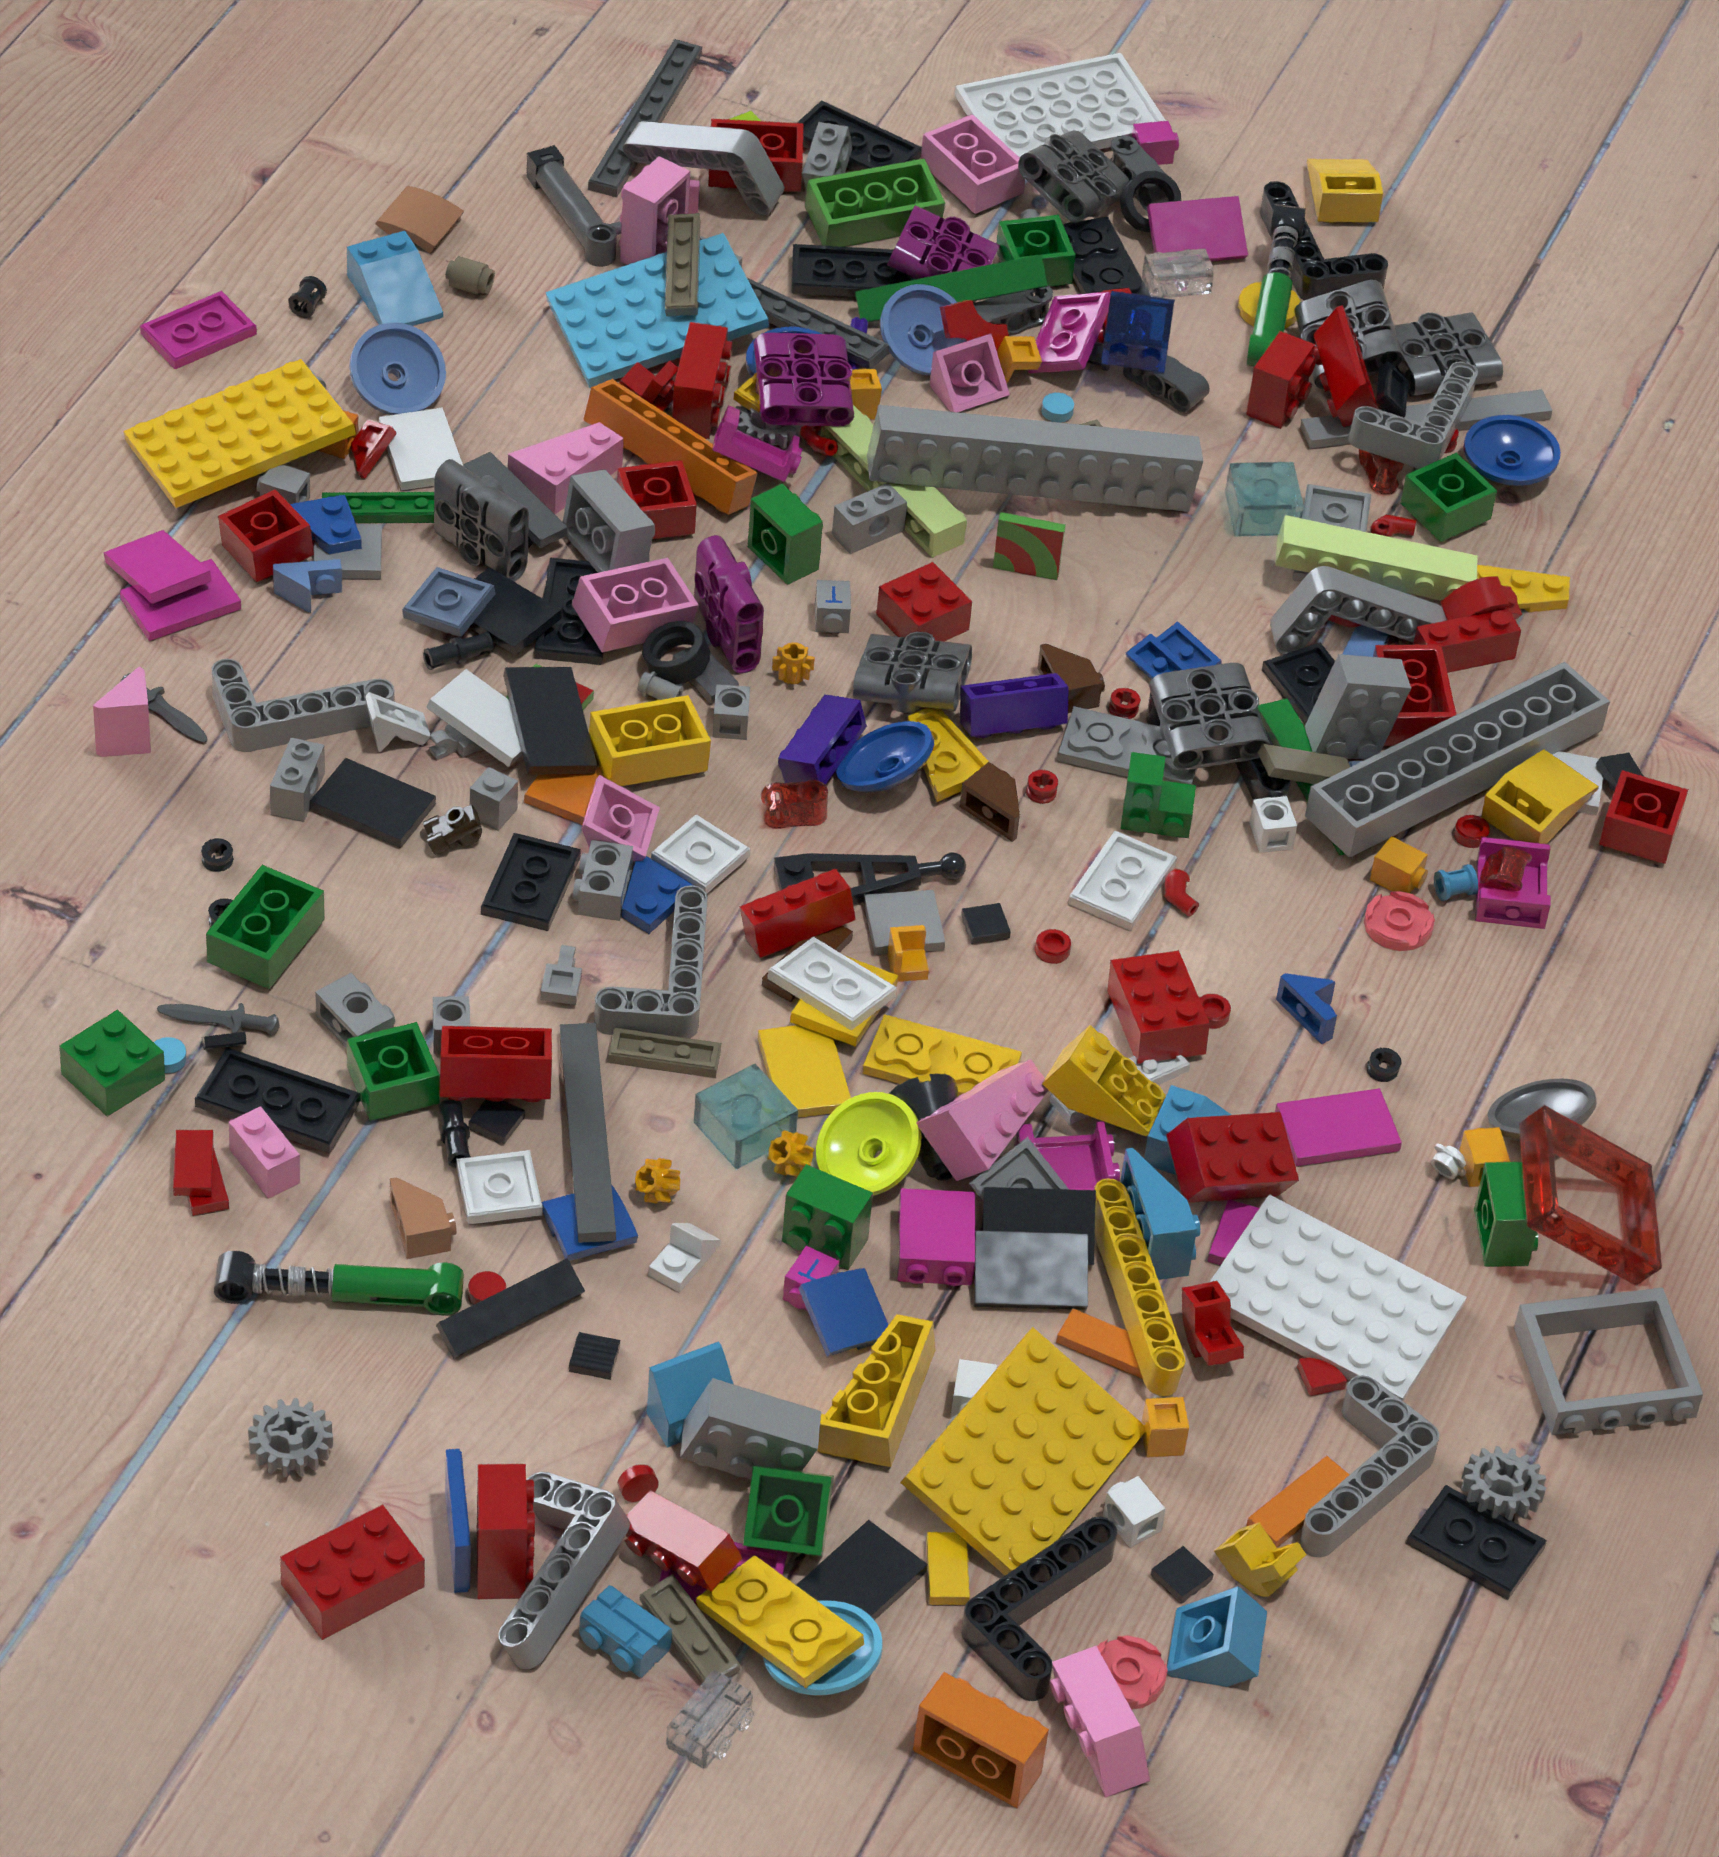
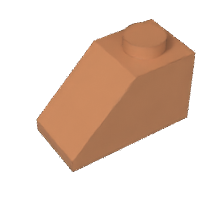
M397 1177L391 1178L390 1205L406 1258L411 1259L451 1251V1235H456L457 1233L453 1213L446 1212L442 1198Z

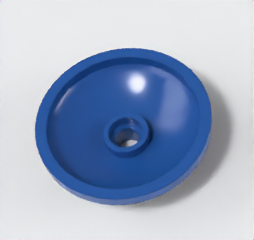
M1496 415L1476 422L1466 433L1463 446L1467 461L1479 474L1493 482L1509 486H1526L1545 480L1557 469L1561 455L1557 439L1547 428L1533 420L1514 415Z
M904 721L880 727L856 741L836 769L837 776L844 787L857 792L868 793L895 788L912 778L925 765L934 747V737L930 729L920 722Z

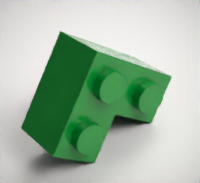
M1131 752L1120 829L1189 838L1196 785L1163 781L1166 756Z

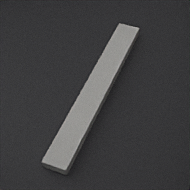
M1542 389L1471 398L1457 429H1470L1476 422L1496 415H1514L1533 421L1551 419L1553 410ZM1431 403L1406 406V416L1404 418L1421 423ZM1330 415L1301 419L1300 428L1309 449L1350 444L1348 437L1351 425L1343 427L1339 417L1333 418Z

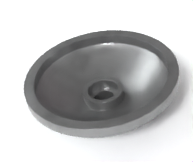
M1564 1078L1540 1080L1514 1088L1499 1097L1488 1111V1120L1490 1127H1500L1502 1136L1507 1139L1528 1143L1551 1142L1568 1135L1583 1125L1594 1112L1597 1099L1593 1088L1582 1081Z

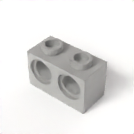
M818 122L802 172L806 191L808 180L845 173L852 151V143L847 126Z
M591 840L588 854L582 853L579 874H583L582 879L576 878L574 884L573 899L579 900L578 915L620 921L622 906L632 873L633 846Z

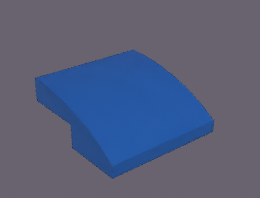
M1178 621L1157 638L1150 633L1126 652V657L1150 679L1166 672L1222 664L1221 659Z
M613 1185L612 1195L616 1241L578 1243L574 1193L541 1202L542 1212L552 1237H557L565 1259L568 1258L569 1261L637 1243V1231Z
M865 1268L825 1276L803 1283L798 1288L827 1357L856 1347L860 1350L874 1345L889 1325Z

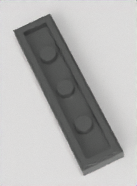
M491 452L463 464L465 468L480 478L485 475L494 477L500 483L506 495L528 509V537L539 548L567 536L568 527Z

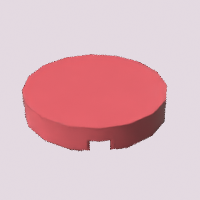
M1401 891L1390 892V895L1383 897L1382 894L1374 897L1367 905L1364 918L1366 932L1374 942L1385 948L1397 951L1414 950L1425 945L1431 938L1435 922L1434 915L1431 914L1429 906L1424 900L1413 894Z
M1128 1635L1117 1636V1640L1107 1642V1639L1099 1643L1097 1648L1130 1708H1144L1155 1702L1164 1691L1168 1671L1166 1662L1164 1664L1161 1653L1156 1646L1142 1638Z

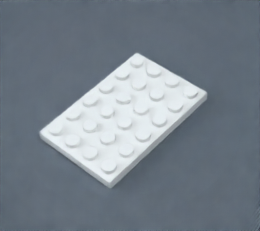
M1121 53L955 86V97L967 116L973 114L1019 157L1043 145L1052 134L1061 136L1069 131L1076 130L1084 134L1098 149L1111 147L1112 140L1117 136L1132 137L1133 124L1166 121Z
M1270 1194L1210 1280V1282L1218 1281L1231 1300L1232 1319L1306 1358L1320 1359L1332 1364L1349 1381L1356 1376H1369L1402 1401L1410 1392L1453 1324L1467 1298Z

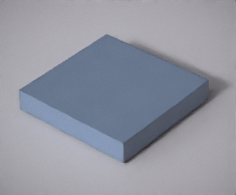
M436 567L402 609L403 618L462 637L494 597V585Z

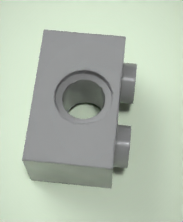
M887 483L834 506L832 535L852 554L899 534L905 530L907 501Z
M290 738L270 784L271 815L305 822L310 810V800L317 793L325 775V750L323 744Z
M352 973L315 992L316 1016L346 1048L348 1038L394 1028L395 1017L391 1009L387 1005H382L374 997L370 987L366 983H361Z

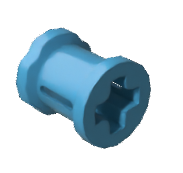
M1467 864L1463 865L1460 870L1450 872L1438 870L1435 872L1434 887L1438 898L1441 901H1445L1453 895L1467 893L1468 895L1476 894L1478 892V878L1473 866Z

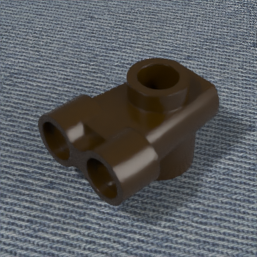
M473 805L464 808L460 806L452 807L444 816L436 815L423 822L428 835V844L435 855L450 849V845L456 841L461 846L473 845L482 835L479 815Z

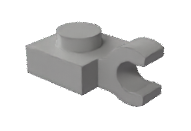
M451 725L445 726V731L438 730L430 735V739L435 743V746L430 747L429 751L436 759H442L455 751L464 757L483 750V748Z
M561 945L558 964H546L540 1000L576 1005L582 979V968L574 967L576 947Z

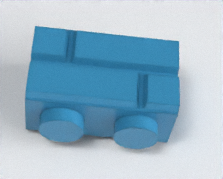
M612 1585L603 1590L596 1600H593L582 1610L580 1615L579 1634L583 1642L591 1649L597 1650L600 1648L611 1656L612 1662L623 1672L630 1670L642 1678L654 1666L655 1662L658 1663L671 1648L672 1629Z

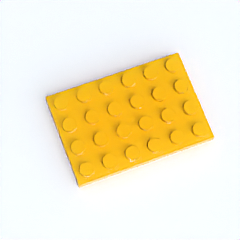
M302 359L288 362L282 367L259 374L235 386H229L223 391L197 399L191 404L176 410H170L164 415L138 423L134 427L123 431L127 444L175 508L356 434L353 422Z
M1032 1327L900 1483L1001 1573L1007 1575L1059 1539L1145 1433L1144 1424Z

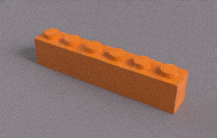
M611 379L591 387L583 419L590 425L600 422L623 437V448L630 450L647 464L682 460L693 494L705 499L720 512L729 515L749 506L757 477L756 471L741 462L714 451L711 442L617 381Z

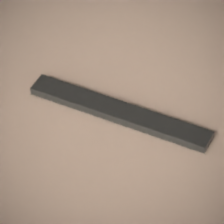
M677 39L673 40L589 179L588 190L618 197L637 165V162L625 155L623 145L639 122L662 123L701 58L702 46Z
M596 1023L560 1024L578 1243L616 1241Z

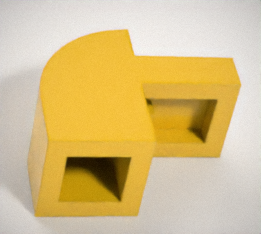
M1260 1523L1238 1529L1214 1550L1226 1570L1237 1582L1253 1594L1262 1597L1272 1595L1298 1570L1296 1564L1307 1555L1298 1542L1277 1548Z

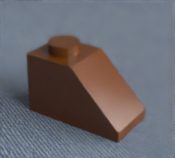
M1049 644L1040 645L1037 669L1040 675L1057 673L1068 685V713H1072L1074 706L1083 709L1099 707L1101 692L1105 690V683L1102 674L1096 672L1091 660Z
M988 762L962 783L960 808L1013 842L1017 839L1020 819L1016 781L1006 771Z

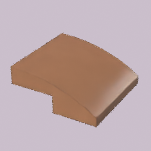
M406 186L377 220L375 225L389 235L406 231L414 243L431 254L459 221L464 210L434 193L417 187Z

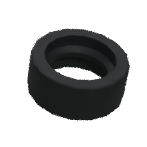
M1156 170L1144 171L1132 178L1124 187L1120 198L1121 212L1125 220L1133 228L1143 232L1151 231L1149 219L1144 218L1138 213L1134 206V194L1140 186L1144 184L1157 185L1165 192L1168 202L1182 201L1181 191L1176 182L1167 174Z
M675 621L656 628L648 635L643 644L642 656L650 673L652 671L656 672L657 677L677 685L696 678L705 670L710 661V649L698 626L691 622ZM693 645L692 649L683 657L672 661H660L663 654L676 646Z

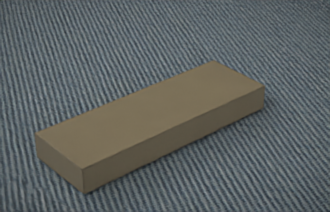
M1263 744L1258 751L1269 777L1317 784L1350 768L1345 757Z
M614 1028L608 1054V1063L716 1078L722 1043Z
M673 1574L640 1594V1602L646 1610L672 1629V1645L707 1691L740 1671L741 1664Z

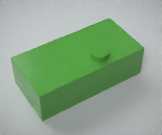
M925 159L810 179L808 180L804 206L822 245L846 247L901 236L915 205L943 218L945 201Z

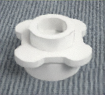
M1436 1144L1434 1148L1437 1153L1431 1160L1434 1169L1449 1179H1454L1457 1175L1464 1176L1466 1174L1464 1169L1466 1162L1463 1154L1452 1146L1445 1147L1442 1144Z

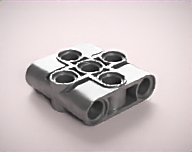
M1076 130L1069 131L1061 136L1057 134L1050 135L1043 145L1024 153L1018 161V168L1022 176L1071 222H1079L1089 216L1093 218L1099 217L1106 207L1120 201L1122 191L1130 181L1084 134Z
M1363 281L1305 300L1295 307L1294 314L1301 339L1315 344L1316 347L1313 334L1336 307L1343 305L1356 334L1368 376L1378 374L1379 367L1387 361L1394 367L1402 363L1403 353L1384 290L1379 281ZM1316 364L1312 372L1313 380L1316 387L1324 389L1319 376L1320 373L1324 372L1323 365L1317 366Z
M1429 312L1419 316L1416 322L1394 325L1403 353L1402 363L1395 368L1408 380V394L1410 396L1437 392L1447 371L1455 362H1467L1477 368L1478 376L1475 385L1502 380L1503 365L1501 358L1474 313L1469 312L1442 317L1437 313Z
M453 459L444 461L438 468L434 479L435 532L458 547L461 556L468 564L478 566L482 563L512 581H517L525 572L528 563V509L506 495L502 486L494 477L485 475L480 478Z
M913 632L906 637L871 634L855 674L853 698L862 701L889 703L894 710L902 713L915 712L920 707L956 711L960 700V686L965 685L971 668L972 645L935 641L933 635L926 632Z
M1225 663L1166 672L1155 676L1150 681V691L1160 719V735L1167 742L1173 764L1177 769L1189 770L1260 758L1258 751L1263 744L1270 745L1258 710L1259 697L1252 691L1242 664Z

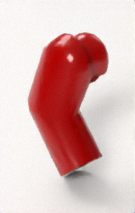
M803 426L800 428V436L814 452L828 456L836 454L838 450L837 442L818 435L821 426Z
M1386 514L1372 523L1370 532L1391 537L1396 533L1413 536L1416 520Z
M1174 869L1165 878L1164 896L1167 901L1190 917L1197 911L1199 903L1186 893V884L1190 882L1187 872Z

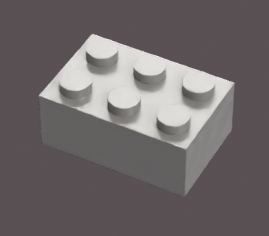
M605 469L571 476L563 516V523L568 527L566 537L586 560L590 562L593 568L599 573L649 562L652 537L655 534V524L620 487L618 482Z
M1338 654L1305 725L1312 752L1366 760L1381 752L1411 690L1401 659Z
M712 1378L684 1420L680 1458L695 1462L700 1466H709L729 1472L737 1477L752 1479L753 1466L756 1465L803 1471L818 1450L821 1411Z

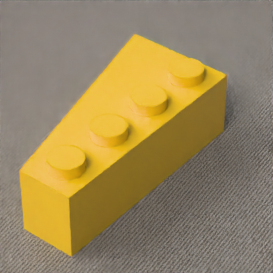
M896 1314L872 1346L871 1354L863 1364L859 1363L852 1373L853 1378L844 1390L840 1389L832 1399V1406L826 1414L821 1413L817 1452L887 1467L892 1466L936 1351L933 1321Z

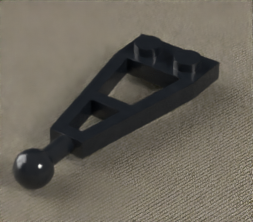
M955 852L945 854L940 861L917 863L916 856L807 853L775 857L774 870L779 890L813 878V870L831 871L837 869V871H860L864 885L851 888L853 905L864 902V895L896 893L921 886V877L942 875L948 880H957L966 871V861L960 854ZM874 871L907 872L876 881Z

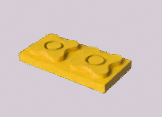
M884 1014L863 1064L862 1074L898 1084L918 1077L919 1083L931 1081L929 1074H946L955 1079L958 1087V1096L998 1071L1019 1064L1022 1052Z
M755 1555L728 1574L712 1591L706 1590L696 1598L697 1607L804 1688L810 1686L864 1645L862 1633Z

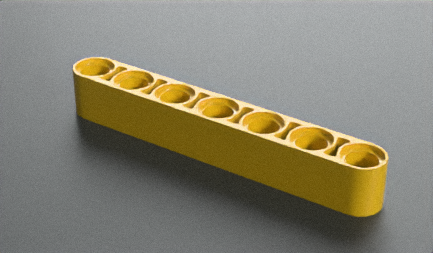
M1108 1178L1102 1179L1096 1183L1094 1188L1096 1190L1095 1238L1126 1330L1128 1331L1144 1384L1153 1394L1169 1396L1175 1393L1178 1388L1185 1365V1356L1128 1191L1120 1181Z

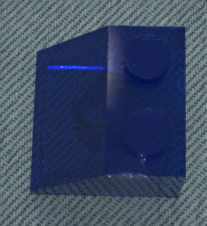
M1111 291L1101 364L1165 373L1175 300Z

